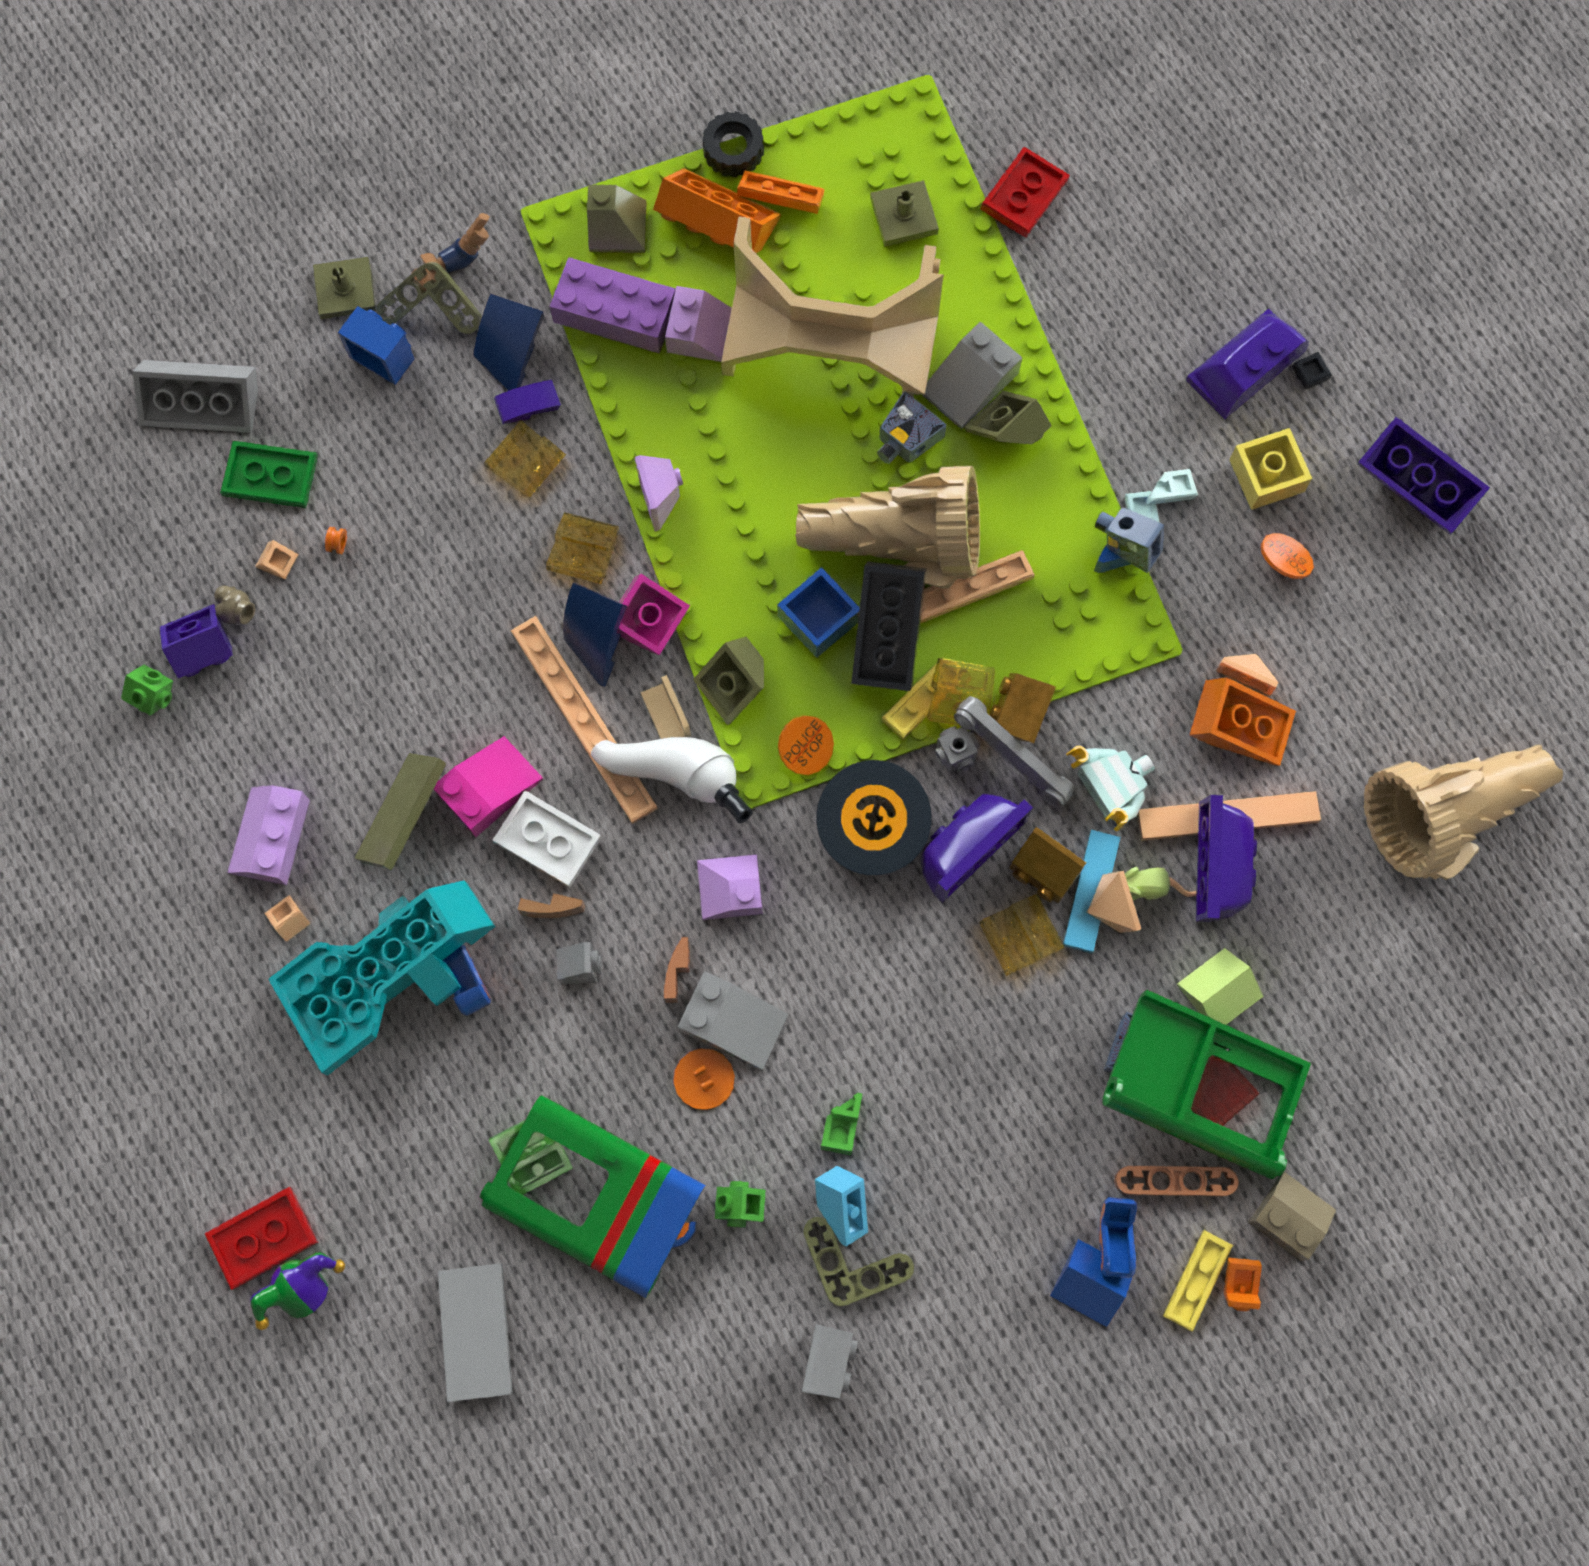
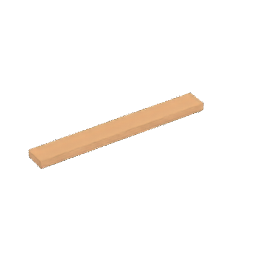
M534 616L512 629L511 633L631 823L637 822L658 809L639 777L613 774L600 766L592 758L591 751L596 744L604 740L614 743L616 741L538 618Z

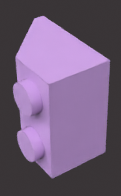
M676 286L665 335L667 353L721 362L732 308L704 290Z

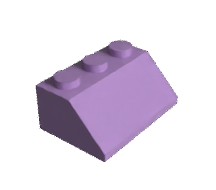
M273 785L251 787L228 873L287 885L310 799L302 791Z

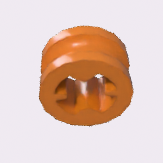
M335 527L328 528L325 537L326 552L336 550L337 554H343L347 541L346 529L340 528L337 531Z

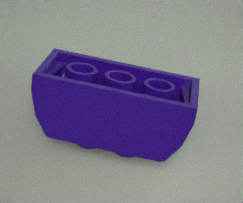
M1267 309L1190 373L1186 381L1226 419L1304 354L1308 348L1309 341L1295 328L1278 318L1270 309Z
M1397 417L1394 418L1357 463V465L1449 535L1454 532L1490 489L1483 481Z
M982 794L968 807L963 805L952 816L954 821L947 827L941 826L931 836L933 841L926 847L921 856L920 862L923 876L933 894L942 903L945 902L1028 821L1033 807L1025 799L1018 805L1001 796Z
M1209 795L1199 802L1196 922L1226 919L1243 910L1251 903L1252 887H1255L1256 870L1253 869V857L1257 853V841L1254 839L1253 819L1242 810L1224 804L1223 795Z

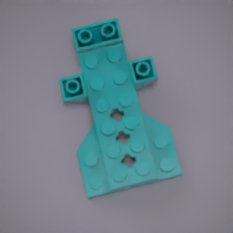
M465 880L426 889L410 903L402 895L379 913L378 927L354 946H338L324 942H315L268 980L319 1070L328 1076L377 1038L385 1004L415 982L436 1006L459 990L461 985L449 966L442 960L465 942L473 945L496 926L469 884Z

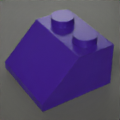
M215 604L160 626L162 650L177 678L194 676L202 668L212 664L220 665L233 656L230 640L221 619L216 614Z

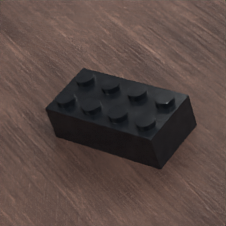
M867 562L865 564L851 684L911 691L914 681L927 568Z

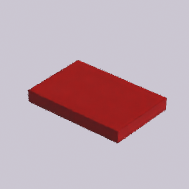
M1023 147L985 198L980 210L1027 238L1065 186L1070 175L1028 148Z
M291 1187L280 1191L204 1233L231 1290L239 1288L319 1243Z

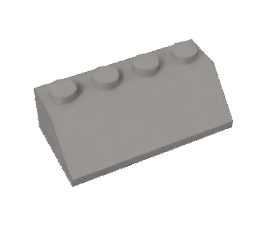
M143 360L133 370L139 426L252 432L258 396L256 367Z

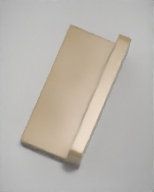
M667 675L661 677L662 684L641 692V696L660 739L690 737L689 724Z

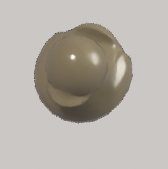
M226 585L216 589L214 597L219 604L216 605L215 611L224 623L236 624L239 622L247 624L252 620L255 614V605L250 602L248 595L244 591L237 590L234 586L229 587Z

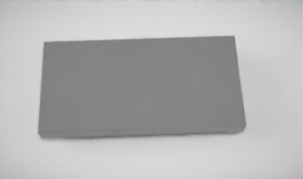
M502 1263L438 1271L447 1402L513 1394Z

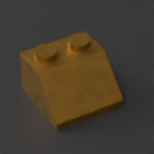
M1010 673L1008 677L1005 676L999 687L1000 700L998 705L994 704L989 715L1015 739L1034 743L1056 687L1017 673Z
M1036 827L1012 861L1009 869L1014 871L1012 875L1019 882L1025 885L1029 882L1038 889L1037 894L1048 902L1054 900L1059 903L1078 878L1087 862Z

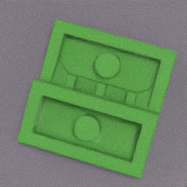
M525 1120L489 1138V1142L501 1165ZM535 1132L508 1182L513 1190L524 1195L573 1169V1166L561 1144L539 1132Z

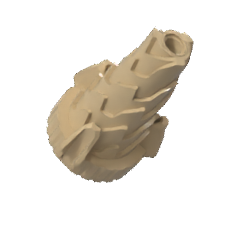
M973 466L941 467L939 473L921 476L900 487H889V491L860 492L861 497L835 498L829 500L828 503L797 504L798 514L795 534L797 546L815 551L845 552L846 556L871 555L907 561L908 563L904 566L927 568L925 584L939 588H950L957 579H968L976 576L980 553V507L977 479Z
M1535 745L1522 751L1502 753L1480 761L1479 757L1467 762L1446 764L1432 770L1421 766L1417 762L1406 761L1378 771L1369 778L1364 792L1366 822L1380 853L1384 855L1386 861L1395 870L1412 878L1422 877L1424 879L1431 877L1437 879L1441 877L1447 880L1462 871L1474 855L1478 853V845L1470 842L1476 839L1475 834L1497 826V820L1513 815L1515 808L1540 797L1539 793L1545 792L1546 789L1562 781L1563 770L1555 765L1551 755L1542 749V745Z

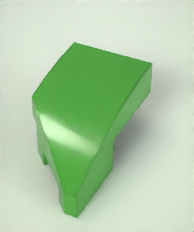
M863 1093L853 1095L852 1099L831 1110L830 1115L826 1118L821 1150L846 1155L852 1154Z

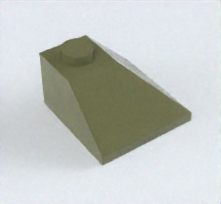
M588 185L587 222L589 252L645 253L646 200L617 185Z
M1003 390L964 429L966 432L999 442L1033 444L1040 440L1052 425L1037 399Z
M747 637L725 642L693 679L727 725L731 724L764 688V659Z

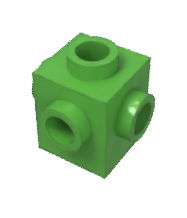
M142 665L126 675L121 699L136 707L139 711L152 715L161 708H166L171 702L173 680L162 675L157 670Z
M730 1181V1187H717L715 1219L727 1220L728 1227L746 1228V1222H763L766 1190L749 1188V1182Z

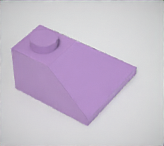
M639 455L635 457L638 478L654 531H658L662 528L679 499L678 486L683 485L679 468L673 469L670 459Z
M757 855L697 860L702 920L763 914Z

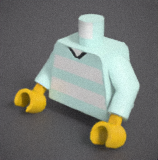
M1076 746L1066 753L1067 756L1072 755L1076 759L1071 764L1072 768L1075 769L1084 764L1080 767L1077 774L1105 817V821L1112 819L1116 822L1117 826L1113 829L1114 831H1119L1126 822L1137 816L1145 800L1144 791L1147 787L1143 776L1155 769L1147 755L1133 762L1126 751L1117 752L1114 749L1099 748L1085 749L1082 746Z

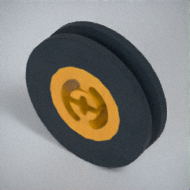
M881 760L858 762L838 772L823 790L816 812L818 834L828 854L846 869L864 875L892 873L912 862L925 846L932 823L930 802L920 782L904 768ZM869 796H878L885 799L892 806L895 813L894 817L891 818L887 815L886 810L879 806L877 816L882 817V821L875 823L873 832L881 830L884 826L891 828V832L885 838L879 840H868L860 836L852 824L853 819L857 818L864 829H869L870 820L865 819V815L872 813L874 804L866 806L863 810L856 808V804L861 799Z

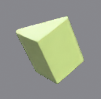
M1225 948L1177 983V986L1199 1013L1225 1025L1263 997L1250 966Z

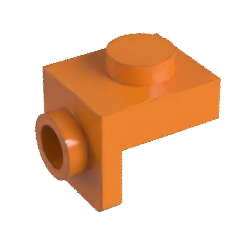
M1228 1258L1224 1296L1229 1307L1238 1311L1260 1309L1261 1302L1258 1296L1262 1270L1260 1260Z

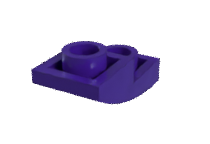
M552 380L522 386L494 397L502 424L529 420L532 414L555 411L561 406Z

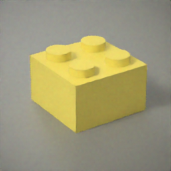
M1290 428L1237 445L1229 459L1251 510L1303 493L1312 480Z

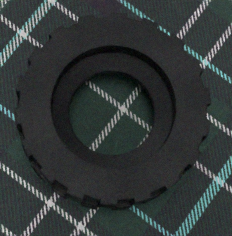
M736 111L735 113L724 112V114L717 115L715 119L709 121L707 128L703 132V152L709 167L711 166L713 171L719 172L722 176L737 177L743 175L744 170H755L764 154L762 129L758 126L757 121L750 118L747 114H741ZM732 133L742 135L747 141L745 151L734 156L725 154L720 148V141L725 135Z

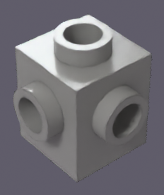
M951 727L940 733V738L937 740L934 752L940 765H945L949 773L955 770L961 772L974 765L978 754L977 749L980 746L973 732L968 733L967 729L963 727L959 729ZM960 743L962 748L956 749L953 746Z

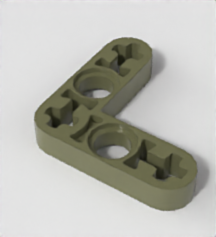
M427 262L421 265L383 298L376 308V313L381 316L383 321L392 324L401 320L429 295L453 325L462 333L471 334L478 330L482 318L473 303L444 268L436 262ZM426 269L429 271L434 269L436 271L434 276L436 282L432 279L422 286L418 281L427 276ZM406 285L416 288L418 295L415 301L405 298L403 291ZM445 290H451L456 294L457 301L455 305L449 306L444 303L442 295ZM398 300L403 304L394 310L395 317L393 315L386 316L387 308L385 304L389 307ZM463 303L465 308L461 309V311L466 316L471 314L474 317L472 320L474 326L472 327L470 324L465 326L463 324L465 318L462 313L458 312L455 315L452 311L459 308Z
M814 1217L808 1220L804 1226V1237L830 1302L836 1306L849 1305L910 1279L914 1272L913 1261L909 1256L902 1253L891 1255L849 1272L833 1230L826 1219ZM813 1223H818L820 1227H826L827 1231L823 1233L825 1244L832 1240L833 1247H825L818 1253H815L813 1247L820 1246L816 1236L810 1237L808 1233L813 1230ZM827 1252L834 1253L838 1257V1266L833 1271H826L820 1265L821 1256ZM895 1259H899L901 1263L907 1262L909 1268L904 1270L905 1276L900 1277L898 1273H894L888 1276L892 1282L885 1284L884 1274L878 1266L885 1264V1270L895 1266ZM841 1270L844 1271L845 1277H839V1280L843 1287L849 1286L850 1292L846 1294L847 1299L845 1301H841L839 1297H833L832 1292L836 1290L833 1280L827 1283L825 1276H833ZM871 1270L878 1274L880 1281L876 1288L867 1289L862 1285L861 1277L864 1272Z

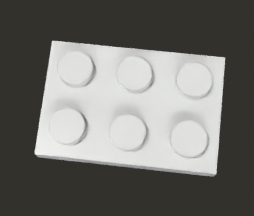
M524 791L492 841L570 888L602 837L587 826L529 792Z

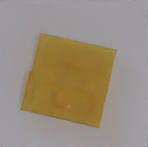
M520 420L487 458L484 465L530 498L566 454L545 436L542 438Z
M564 512L555 533V543L546 562V570L602 584L617 540L619 526Z
M938 658L931 683L934 692L927 715L929 721L960 726L955 721L954 714L963 700H966L969 696L979 699L986 706V713L989 714L994 689L995 668Z
M1037 894L1018 901L1007 909L983 918L979 922L1006 976L1065 948Z

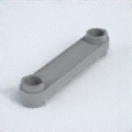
M969 696L966 700H963L954 714L955 721L961 727L973 730L1042 792V798L1046 803L1054 808L1061 809L1069 801L1075 790L1071 781L1063 776L1056 775L986 713L987 708L979 699Z

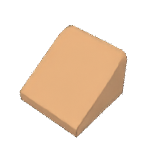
M272 540L267 543L255 567L286 579L299 554Z
M290 895L265 913L274 929L285 941L290 940L310 925L309 920Z

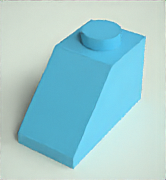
M838 1166L816 1178L817 1207L841 1244L848 1246L868 1233L864 1179Z

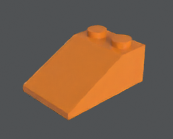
M1227 677L1206 680L1189 735L1211 746L1280 766L1296 711Z

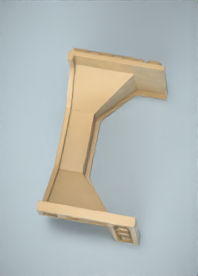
M739 216L734 238L736 290L721 360L722 375L733 377L735 366L738 363L791 352L861 363L898 383L902 387V394L904 391L914 397V394H925L944 275L939 274L941 259L935 258L936 246L925 245L920 275L914 283L880 303L866 307L802 297L794 294L752 250L750 218Z

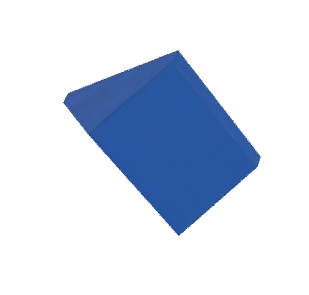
M1078 1239L1050 1296L1107 1327L1126 1298L1132 1278L1104 1276L1100 1269L1101 1251Z

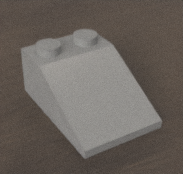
M979 322L957 344L928 380L925 394L921 395L962 430L1019 374L1022 357L983 323Z
M704 971L679 1022L678 1029L679 1032L763 1070L788 1017V1013L734 984Z
M818 1324L815 1325L802 1392L840 1398L841 1392H848L851 1373L845 1372L848 1359L854 1360L858 1341L852 1340L853 1333Z

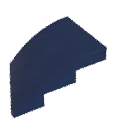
M490 294L479 325L473 356L482 366L489 370L496 380L510 391L521 387L526 375L525 368L535 348L534 339L544 319V313L541 310Z
M572 583L564 612V640L597 683L605 687L615 664L611 659L621 636L617 631L627 605L580 584Z

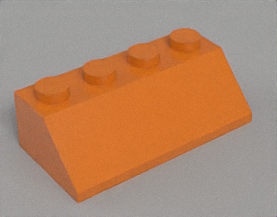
M685 168L662 179L653 210L661 213L664 219L673 222L678 221L685 224L686 229L691 232L704 233L710 236V240L720 245L727 244L733 248L739 216L750 218L752 250L755 253L763 249L781 217V213L749 198L737 196L736 192Z

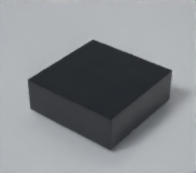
M1319 352L1298 360L1292 365L1305 390L1330 379L1332 376Z

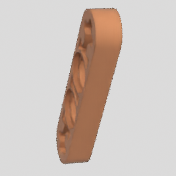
M1126 1166L1116 1173L1114 1179L1115 1187L1119 1192L1125 1195L1223 1197L1234 1193L1239 1183L1236 1173L1226 1167ZM1142 1171H1147L1145 1182L1148 1190L1142 1189L1144 1183L1132 1185L1131 1190L1127 1189V1184L1121 1183V1178L1125 1177L1127 1172H1131L1133 1178H1143ZM1156 1172H1162L1167 1175L1169 1185L1165 1190H1158L1153 1186L1152 1177ZM1190 1172L1198 1175L1200 1179V1186L1194 1191L1187 1189L1183 1182L1184 1176ZM1205 1172L1210 1173L1208 1179L1220 1178L1221 1173H1225V1178L1231 1179V1185L1226 1186L1225 1191H1223L1221 1185L1211 1184L1209 1185L1210 1191H1206L1207 1178Z

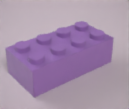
M568 257L549 307L554 323L660 354L665 340L676 289Z

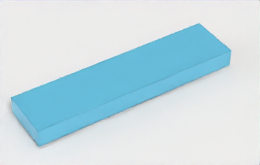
M1095 830L1090 831L1083 859L1087 863L1079 875L1063 946L1093 953L1101 921L1088 914L1087 911L1102 875L1112 873L1121 837Z

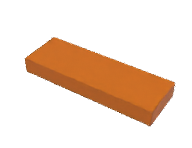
M744 170L737 188V196L818 214L825 189Z

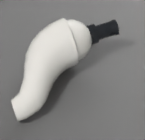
M670 737L630 744H616L604 740L596 744L591 751L592 758L600 766L613 774L655 779L682 790L692 799H698L706 803L717 802L721 807H725L738 823L746 822L753 814V809L739 796V790L735 787L736 770L734 760L720 747L705 740L691 737Z

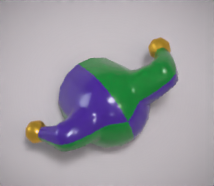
M316 1252L303 1260H291L280 1265L273 1273L270 1284L258 1290L250 1298L251 1309L256 1319V1328L265 1330L269 1326V1319L265 1317V1311L273 1306H279L284 1312L294 1318L306 1317L321 1306L328 1291L327 1282L319 1272L323 1269H333L335 1273L339 1274L345 1269L343 1260H334L324 1253Z

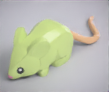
M1134 867L1125 873L1133 901L1138 898L1152 900L1166 896L1170 886L1186 897L1196 896V891L1188 892L1178 882L1170 878L1165 868H1149L1139 871L1138 867Z

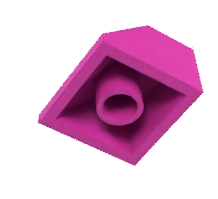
M639 574L634 577L619 601L627 605L617 632L627 641L656 655H660L690 605L643 574Z

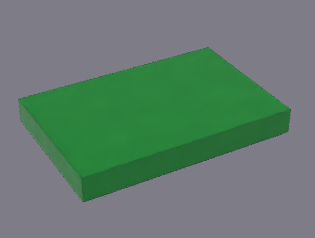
M232 441L220 494L225 497L306 508L318 455L316 452Z

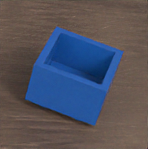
M357 306L338 331L349 358L394 385L397 384L415 359L411 351V345L405 336L406 332L394 323L389 325L384 322L381 316L373 310L369 309L366 311Z
M822 567L777 604L778 617L816 658L858 624L860 607Z

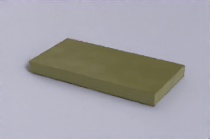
M413 753L408 754L355 859L365 864L388 870L393 869L446 766V762L437 757Z

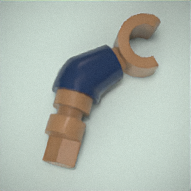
M480 213L466 231V234L462 238L456 239L451 246L438 253L437 259L432 253L420 255L423 263L436 262L448 274L467 268L478 257L480 245H483L489 237L488 232L483 227L490 216ZM426 269L427 276L418 281L422 286L432 279L436 282L434 278L436 271L434 269L430 271Z

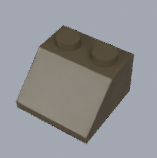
M1284 1172L1248 1223L1299 1261H1305L1310 1259L1327 1234L1336 1209Z

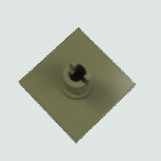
M924 180L870 193V200L884 247L938 234L939 228Z
M369 257L313 265L320 319L351 315L357 306L366 311L369 309L376 311Z

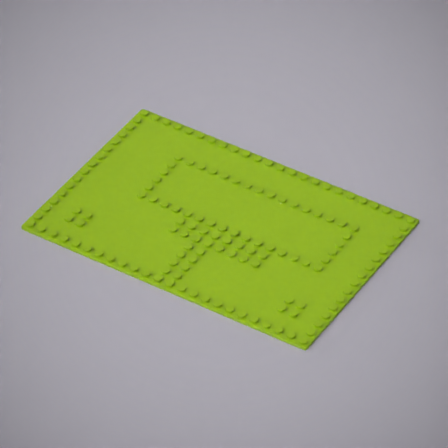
M924 75L762 129L764 154L761 157L760 164L756 166L755 170L750 172L825 189L818 214L751 199L781 213L780 220L763 249L756 254L798 296L870 307L914 283L920 275L925 245L936 246L935 258L941 259L939 274L944 275L928 380L957 344L979 322L983 323L1022 357L1019 374L990 402L1003 390L1037 399L1052 425L1040 440L1033 444L999 442L966 432L964 428L961 430L921 394H914L913 398L946 424L945 437L910 463L897 455L890 464H887L877 454V451L884 445L879 438L880 427L902 395V387L867 365L789 352L738 363L735 366L734 376L732 377L722 375L720 361L667 353L666 340H664L659 354L563 325L659 585L690 605L676 630L694 678L725 642L747 637L764 659V688L729 725L726 724L698 687L719 746L734 760L736 770L735 787L739 790V796L752 809L828 782L838 772L852 764L868 760L887 761L937 743L940 733L951 727L961 728L955 721L954 714L963 700H966L969 696L979 699L986 706V713L989 714L994 704L998 705L1000 700L999 687L1005 676L1008 677L1010 673H1017L1055 686L1056 688L1050 701L1052 702L1178 657L1183 651L1149 572L1146 573L1133 564L1102 573L1094 571L1096 563L1107 544V534L1096 529L1095 523L1102 512L1115 518L1121 507L996 221L993 217L980 210L985 196L936 84L930 75ZM743 136L720 142L721 150L731 156L743 153L747 147V141ZM702 148L593 184L617 185L646 200L645 253L589 252L587 222L588 186L523 207L521 215L552 298L569 257L675 289L676 286L704 290L732 308L736 290L734 248L727 244L720 245L710 240V236L704 233L691 232L686 229L685 224L678 221H668L661 216V213L653 210L662 179L683 168L736 193L742 175L726 177L722 176L719 172L713 171V168L707 164ZM924 180L939 228L938 234L884 247L870 200V193ZM639 455L670 459L673 469L679 468L683 485L678 486L680 497L662 528L658 531H654L639 482L635 457ZM973 466L977 479L980 507V553L978 567L1023 550L1035 576L1032 580L920 624L913 686L942 657L964 676V680L902 740L881 719L908 691L851 684L858 624L816 658L778 617L777 604L822 567L860 607L864 566L867 562L902 566L908 562L871 555L846 556L845 552L815 551L797 546L795 536L798 514L797 504L828 503L829 500L835 498L861 497L860 492L889 491V487H900L921 476L939 473L941 467ZM925 584V588L932 586ZM803 715L817 717L825 722L832 732L834 741L833 754L828 764L819 772L810 775L796 774L788 769L780 759L778 750L779 736L784 726L793 718Z

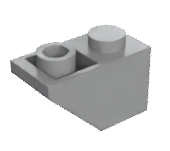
M582 942L556 949L557 980L560 984L597 983V974H602V959L599 956L598 950H594L590 942Z

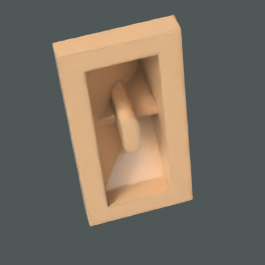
M1256 654L1224 657L1216 670L1269 696L1278 684V681Z
M1124 871L1102 875L1087 913L1120 933L1141 930Z

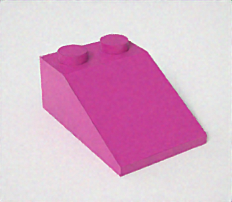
M503 736L452 768L438 780L433 790L468 830L477 837L511 808L524 791L529 792L543 780V777Z

